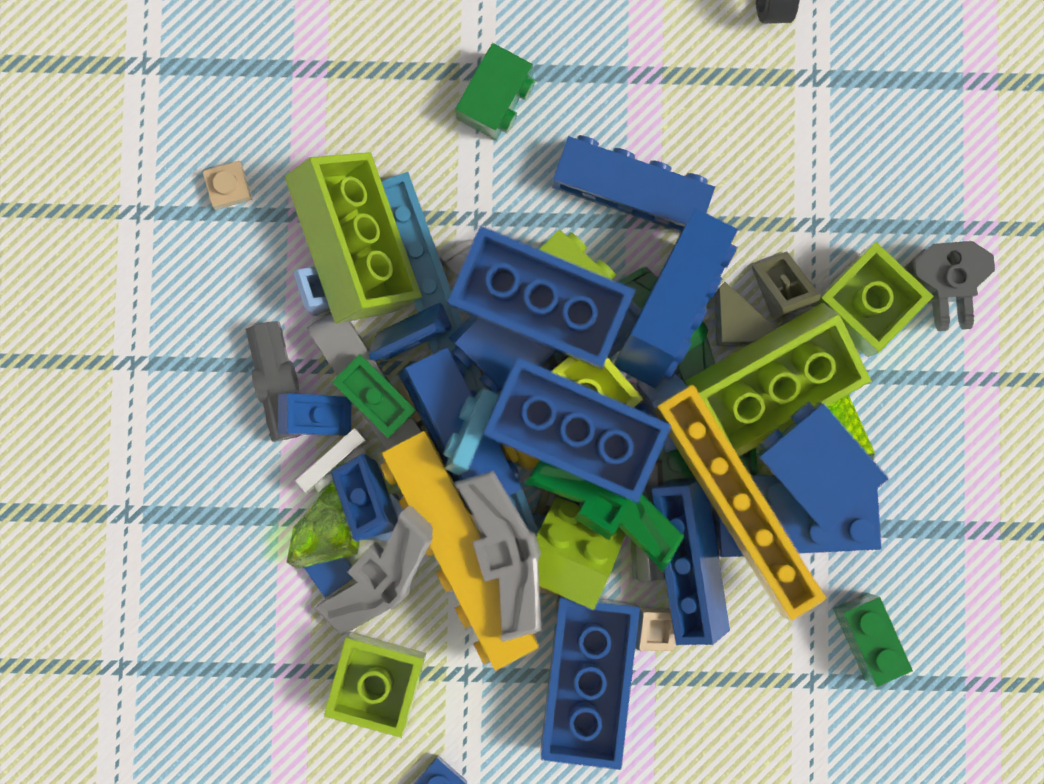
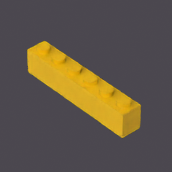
M694 385L655 407L653 411L658 419L672 425L668 435L780 615L793 621L826 600V596Z
M423 431L383 452L382 455L386 462L380 464L389 484L391 486L396 483L398 484L404 498L399 500L402 510L408 506L413 507L433 528L432 541L426 551V555L428 557L433 554L435 555L441 566V569L436 571L440 583L446 593L453 590L460 605L455 607V611L465 629L472 626L479 641L473 644L482 663L486 665L491 662L494 670L497 671L538 649V642L533 633L504 642L501 641L502 624L499 577L484 582L473 541L483 537L448 470L444 469L445 464L428 432Z

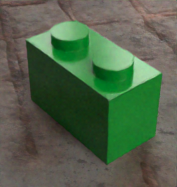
M492 42L455 108L457 120L496 141L502 131L508 133L518 114L513 111L520 98L526 100L535 85L536 80L532 78L533 64Z
M867 593L833 608L865 681L875 687H879L913 672L880 596Z

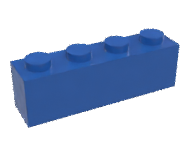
M578 135L577 139L568 136L553 178L552 188L678 232H682L695 207L707 213L715 186L707 184L708 180L705 177L694 173H686V176L671 171L672 168L669 165L660 161L651 160L648 164L635 159V154L622 148H614L611 151L599 147L598 141L587 136Z
M448 348L405 367L399 375L445 466L449 457L443 455L446 445L453 433L459 435L464 420L459 418L462 407L468 396L474 398L477 395L474 390H469L463 378L465 370L461 361L455 355L451 356ZM484 434L481 436L468 470L460 475L449 471L454 482L494 471L508 496L521 490L518 483L521 480L520 474L515 464L511 460L507 461L500 449L502 442ZM461 494L470 514L474 515L470 507L468 506L467 502L465 501L463 495Z
M695 477L670 479L652 488L654 506L684 535L674 556L664 570L676 645H714L730 631L711 502Z

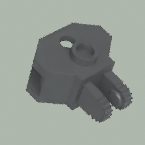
M974 241L935 243L927 249H923L904 268L934 296L928 303H932L934 323L937 331L949 330L948 302L956 301L958 322L961 329H972L974 325L972 297L978 295L977 287L995 271L994 255Z

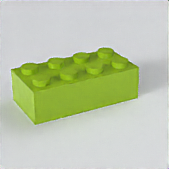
M371 152L309 157L284 176L335 324L393 313L422 297Z
M821 303L684 382L688 387L694 385L739 457L760 445L759 443L776 428L781 432L794 423L790 417L807 402H810L813 406L817 402H821L827 407L872 382L839 313Z

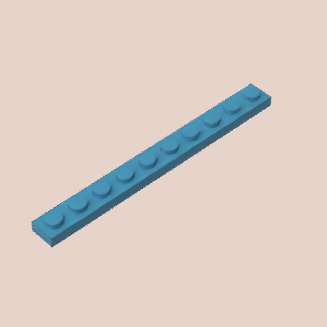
M408 172L381 182L422 296L414 301L417 312L423 311L437 303H442L452 326L450 331L428 341L432 354L448 348L451 356H454L451 351L456 346L448 338L463 322L458 309L451 307L447 303L452 292ZM462 363L465 370L463 378L469 390H474L478 394L483 388L486 389V386L479 380L482 376L480 369L474 364L467 368ZM519 481L521 490L508 497L527 529L534 532L535 536H537L538 530Z

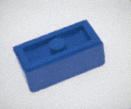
M437 303L379 331L368 354L370 360L391 359L450 331L452 326L442 303Z
M363 453L330 471L354 541L371 538L394 530L398 519L376 460Z

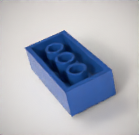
M695 207L614 362V366L618 370L653 388H656L663 376L668 379L671 378L678 363L682 362L692 343L689 340L694 330L698 329L707 312L705 307L709 299L713 298L723 279L720 276L724 268L728 267L738 248L731 244L738 231L737 228Z
M480 225L447 303L455 309L602 370L635 289Z
M517 357L483 434L638 503L672 425Z
M775 474L751 476L799 554L882 550L878 489L829 530L824 532ZM712 505L719 556H744Z
M558 595L540 747L542 761L622 770L640 607L636 603L599 599L595 609L592 610Z

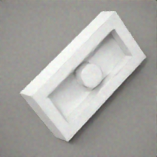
M354 428L298 477L295 482L305 493L312 492L315 489L321 493L334 482L330 471L363 453L365 454L366 451L363 446L369 440L360 430Z

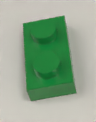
M361 354L332 381L389 439L417 412Z

